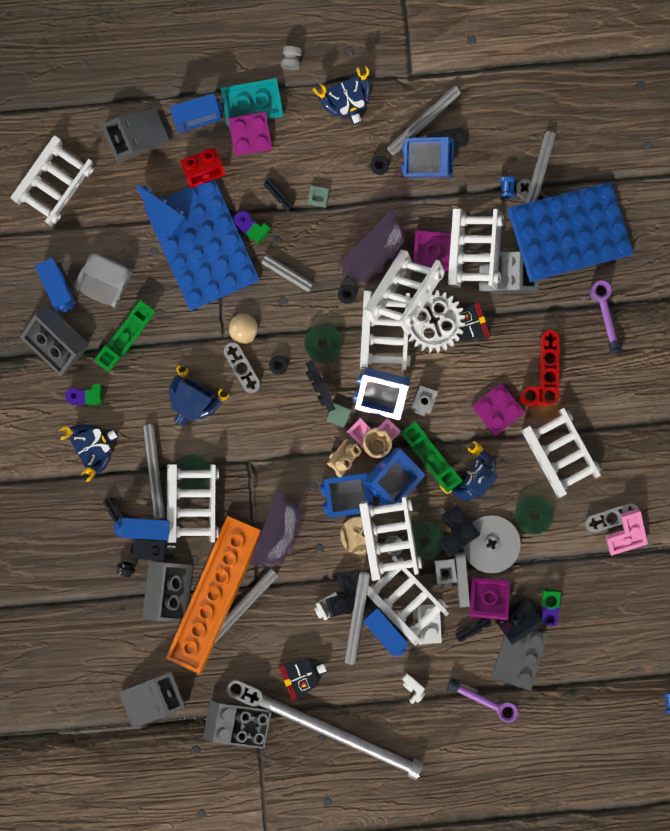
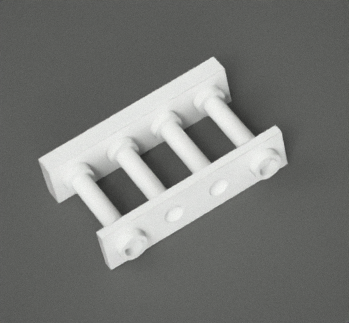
M55 135L10 197L18 205L22 202H27L46 215L47 219L45 222L49 226L59 221L63 208L84 178L89 177L94 170V164L90 159L84 164L63 150L62 141ZM59 155L80 170L75 179H72L52 165L51 160L54 156ZM43 171H49L69 185L64 195L41 180L40 176ZM37 186L59 201L53 210H50L30 196L29 191L32 187Z
M453 209L448 285L453 288H461L463 281H489V286L498 288V283L501 280L499 272L501 229L505 222L501 211L494 209L493 216H467L463 210ZM467 224H493L492 235H466L465 226ZM466 243H491V254H465L463 252L464 245ZM465 262H490L489 273H464L462 271V264Z
M401 249L364 308L368 319L376 322L381 315L399 320L404 332L408 333L438 282L444 276L445 271L440 261L436 260L431 268L413 263L408 251ZM409 270L427 275L422 283L404 278ZM399 285L417 289L413 298L394 293ZM390 300L408 305L404 313L385 307Z
M364 291L360 369L368 368V365H372V363L402 364V371H406V367H410L411 355H407L408 335H405L404 332L403 338L380 337L370 334V327H374V325H401L399 320L393 318L379 317L376 322L370 321L364 308L372 297V291ZM390 300L386 306L405 307L406 309L408 305ZM373 344L403 345L402 357L372 355V353H369V346H373Z
M564 408L558 411L561 415L560 417L538 429H532L529 426L522 430L524 437L558 498L567 494L565 490L568 486L590 474H593L594 478L601 476L599 464L597 461L593 462L571 422L573 421L569 410L565 411ZM563 423L566 424L570 432L569 434L547 446L540 445L538 441L539 436ZM572 440L575 441L579 448L578 451L556 463H550L547 458L550 452ZM581 457L585 459L588 465L587 468L565 480H559L556 474L559 469Z
M167 464V521H170L168 543L176 542V538L180 536H209L210 542H215V538H218V526H215V480H219V469L216 468L215 464H210V470H180L176 464ZM180 478H210L209 490L177 488V480H180ZM180 497H209V509H180V507H176V502ZM209 517V528H180L176 526V518Z
M403 495L401 503L375 507L369 505V501L360 502L359 506L372 581L380 580L381 574H384L385 571L413 567L414 574H418L419 568H422L421 557H417L410 517V511H413L411 499H407V495ZM404 510L405 522L379 526L372 524L371 517H374L375 514ZM407 529L409 541L382 545L375 541V536L378 533ZM410 548L412 560L386 564L379 562L378 555H381L382 552Z
M395 556L391 558L394 562L404 561L401 557L399 559ZM406 568L388 571L375 585H368L367 595L415 646L421 641L417 637L420 634L419 632L440 611L445 616L449 614L446 610L448 606L441 599L437 601ZM402 570L409 578L390 597L382 600L378 596L380 590ZM415 583L422 592L405 609L395 614L391 609L393 607L392 604ZM428 597L435 606L416 625L409 628L404 623L406 621L405 618Z

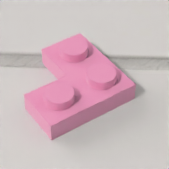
M360 418L347 433L363 448V438L371 428ZM388 418L377 428L386 431L392 440L401 432Z
M639 508L621 513L623 531L605 536L611 555L648 544Z

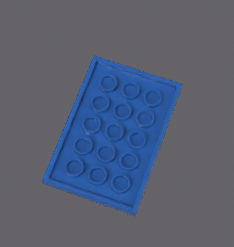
M215 179L193 188L188 187L164 198L169 202L168 206L173 209L177 207L183 211V216L186 219L173 239L156 227L147 207H144L190 312L260 281Z
M611 182L507 209L530 282L634 254Z

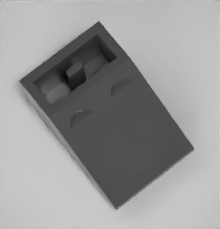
M156 107L121 116L101 124L117 164L170 143Z
M500 252L499 272L501 280L498 283V288L489 286V281H479V292L536 294L539 280L529 281L521 252ZM480 262L479 273H489L490 262Z
M173 670L119 692L133 728L168 716L187 707Z
M210 700L203 739L213 743L265 749L271 711Z

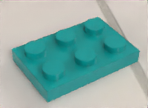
M277 78L221 88L227 126H229L228 117L266 111L267 119L283 117Z

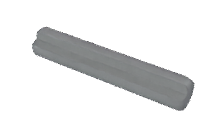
M269 255L263 258V265L305 291L309 292L311 290L313 282Z

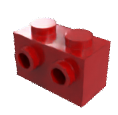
M215 147L205 149L203 152L179 160L190 188L226 175Z

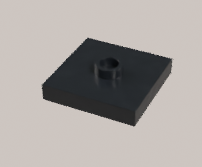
M527 598L509 608L508 620L494 619L511 645L545 625Z

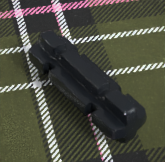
M272 178L264 182V187L270 190V193L280 204L282 203L286 211L294 206L292 200L287 198V195L278 185H275Z
M112 497L103 501L104 506L108 508V513L113 522H118V518H124L118 506H115L116 503Z
M482 618L480 622L477 621L464 628L463 631L460 630L455 636L459 642H463L467 637L474 636L483 631V628L486 629L492 624L489 618Z

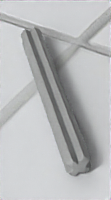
M453 86L387 147V150L392 155H395L402 149L405 138H414L461 94V91L456 86Z
M546 131L526 203L538 200L555 139L554 132Z
M146 424L143 428L153 512L155 519H161L165 517L155 430L153 424Z
M269 569L228 612L216 642L278 577V574L273 569Z
M367 572L359 573L345 663L354 665L356 661L370 574Z

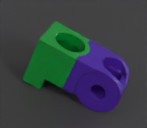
M245 211L238 212L234 217L236 227L258 245L271 231L270 227L265 223L261 227L256 224Z
M92 384V390L70 388L67 390L65 398L68 403L75 406L103 405V388L101 384Z
M541 588L540 617L545 626H557L561 592L557 589Z

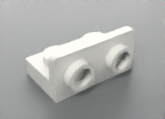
M435 604L419 605L413 611V621L418 623ZM440 612L419 632L420 634L417 636L421 640L418 643L419 645L442 643Z

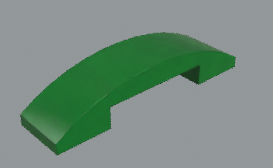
M140 300L110 342L103 347L94 361L110 372L137 340L156 311Z
M416 421L400 433L447 493L463 482L427 438V435Z

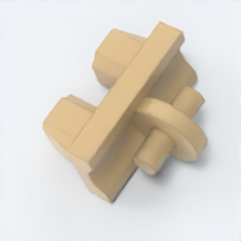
M346 439L336 452L331 453L327 464L335 470L338 477H342L362 451L357 444H352Z

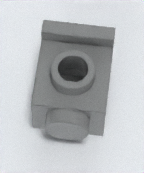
M420 385L412 405V409H415L414 413L421 416L430 415L438 391ZM426 398L428 404L423 405L421 399Z
M454 559L434 561L437 585L441 584V588L453 587V583L457 582ZM443 570H447L449 572V575L447 577L442 576Z

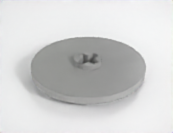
M494 515L484 516L475 520L472 524L481 535L463 548L469 563L485 573H498L508 569L518 558L521 547L520 536L514 525L505 518ZM491 539L497 542L495 549L487 548L488 540Z

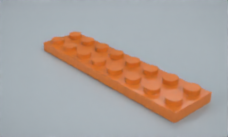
M229 516L226 517L166 659L198 674H202L263 531Z

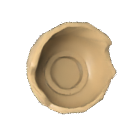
M245 313L234 316L229 324L231 339L238 344H248L255 339L258 331L255 318Z
M373 428L365 434L363 448L369 456L383 458L389 454L392 448V439L386 431Z

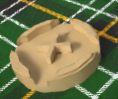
M361 516L353 517L342 526L340 532L341 542L349 552L365 554L367 553L362 518ZM378 535L375 536V541H376V543H377L378 538H379Z

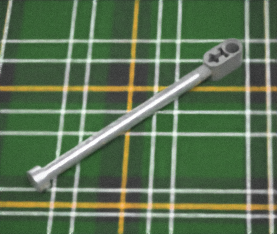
M239 679L232 680L227 687V692L232 698L250 706L259 705L386 762L408 772L407 777L417 780L424 762L415 758L412 762L263 695L259 688ZM235 683L242 687V691L239 694H234L231 691V686ZM245 687L249 688L247 693L253 694L257 692L259 700L255 699L253 702L249 695H245V698L241 697L245 692Z

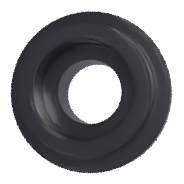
M376 156L372 159L370 168L374 174L383 175L389 169V162L383 156ZM382 163L383 168L378 169L376 164Z
M344 285L339 289L338 298L342 303L351 304L356 300L357 292L353 286ZM350 292L351 297L345 298L344 293Z
M274 356L269 362V368L272 373L281 375L287 371L288 362L283 356ZM277 362L282 363V367L280 369H277L275 367V364Z
M122 561L116 565V573L123 577H131L135 573V568L132 567L131 563Z

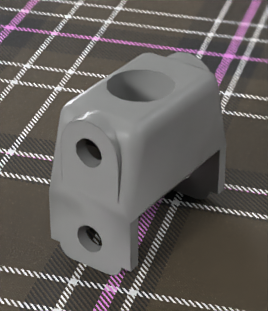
M91 252L74 284V290L77 292L81 291L86 296L117 309L131 277L132 270L100 254Z

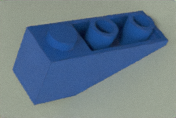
M137 184L136 188L156 227L173 239L186 221L183 216L184 212L177 207L173 209L168 206L169 202L163 197L159 196L157 198L152 195L153 191L147 186L143 185L141 187Z

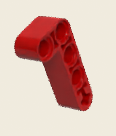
M547 330L540 337L539 387L531 386L522 391L520 400L526 406H551L559 398V335L554 330ZM548 336H550V339L553 340L550 343V349H547L549 347V341L545 340ZM545 355H551L554 359L553 363L546 362ZM546 373H550L553 376V382L545 380ZM526 392H532L534 394L533 401H529L526 399ZM545 392H550L553 395V401L545 399Z

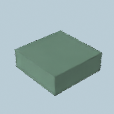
M311 185L307 205L326 208L329 188Z
M333 403L335 410L330 411L326 421L344 428L351 410Z

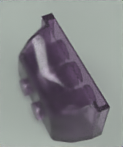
M392 209L339 263L338 269L344 275L354 281L367 283L376 274L380 275L387 268L385 264L389 260L393 262L399 254L398 251L406 243L404 230L397 221L398 213Z
M277 491L250 564L253 566L266 568L282 566L287 554H292L295 543H292L294 536H299L302 525H299L303 511L285 493Z

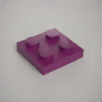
M266 111L228 117L235 156L272 150Z
M415 231L413 263L431 268L435 261L439 260L444 271L449 272L451 233Z
M502 383L471 406L494 437L525 413Z
M471 578L469 617L508 620L510 581Z

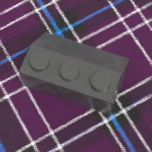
M49 305L33 316L20 336L60 377L84 354L89 346Z
M149 561L142 619L182 622L189 605L193 565Z
M533 631L513 645L504 635L492 678L531 691L548 634Z

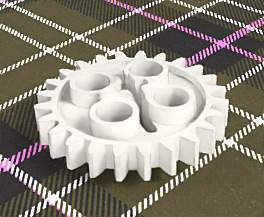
M439 290L436 291L435 295H430L421 310L427 318L424 321H419L416 318L415 324L411 326L408 333L405 332V335L411 334L409 342L416 341L414 347L421 344V351L428 347L429 353L432 352L433 348L439 353L440 347L447 351V344L453 347L454 343L452 340L459 341L457 334H463V331L459 328L465 327V324L460 321L465 319V316L459 315L463 308H456L459 302L452 303L453 296L447 299L446 292L439 296ZM426 306L430 307L433 319H438L437 328L441 333L442 337L438 336L435 325L433 323L430 324L431 316L427 311ZM434 306H443L444 312L436 313ZM448 322L451 324L452 329L444 331L441 325ZM424 331H433L434 337L426 338Z

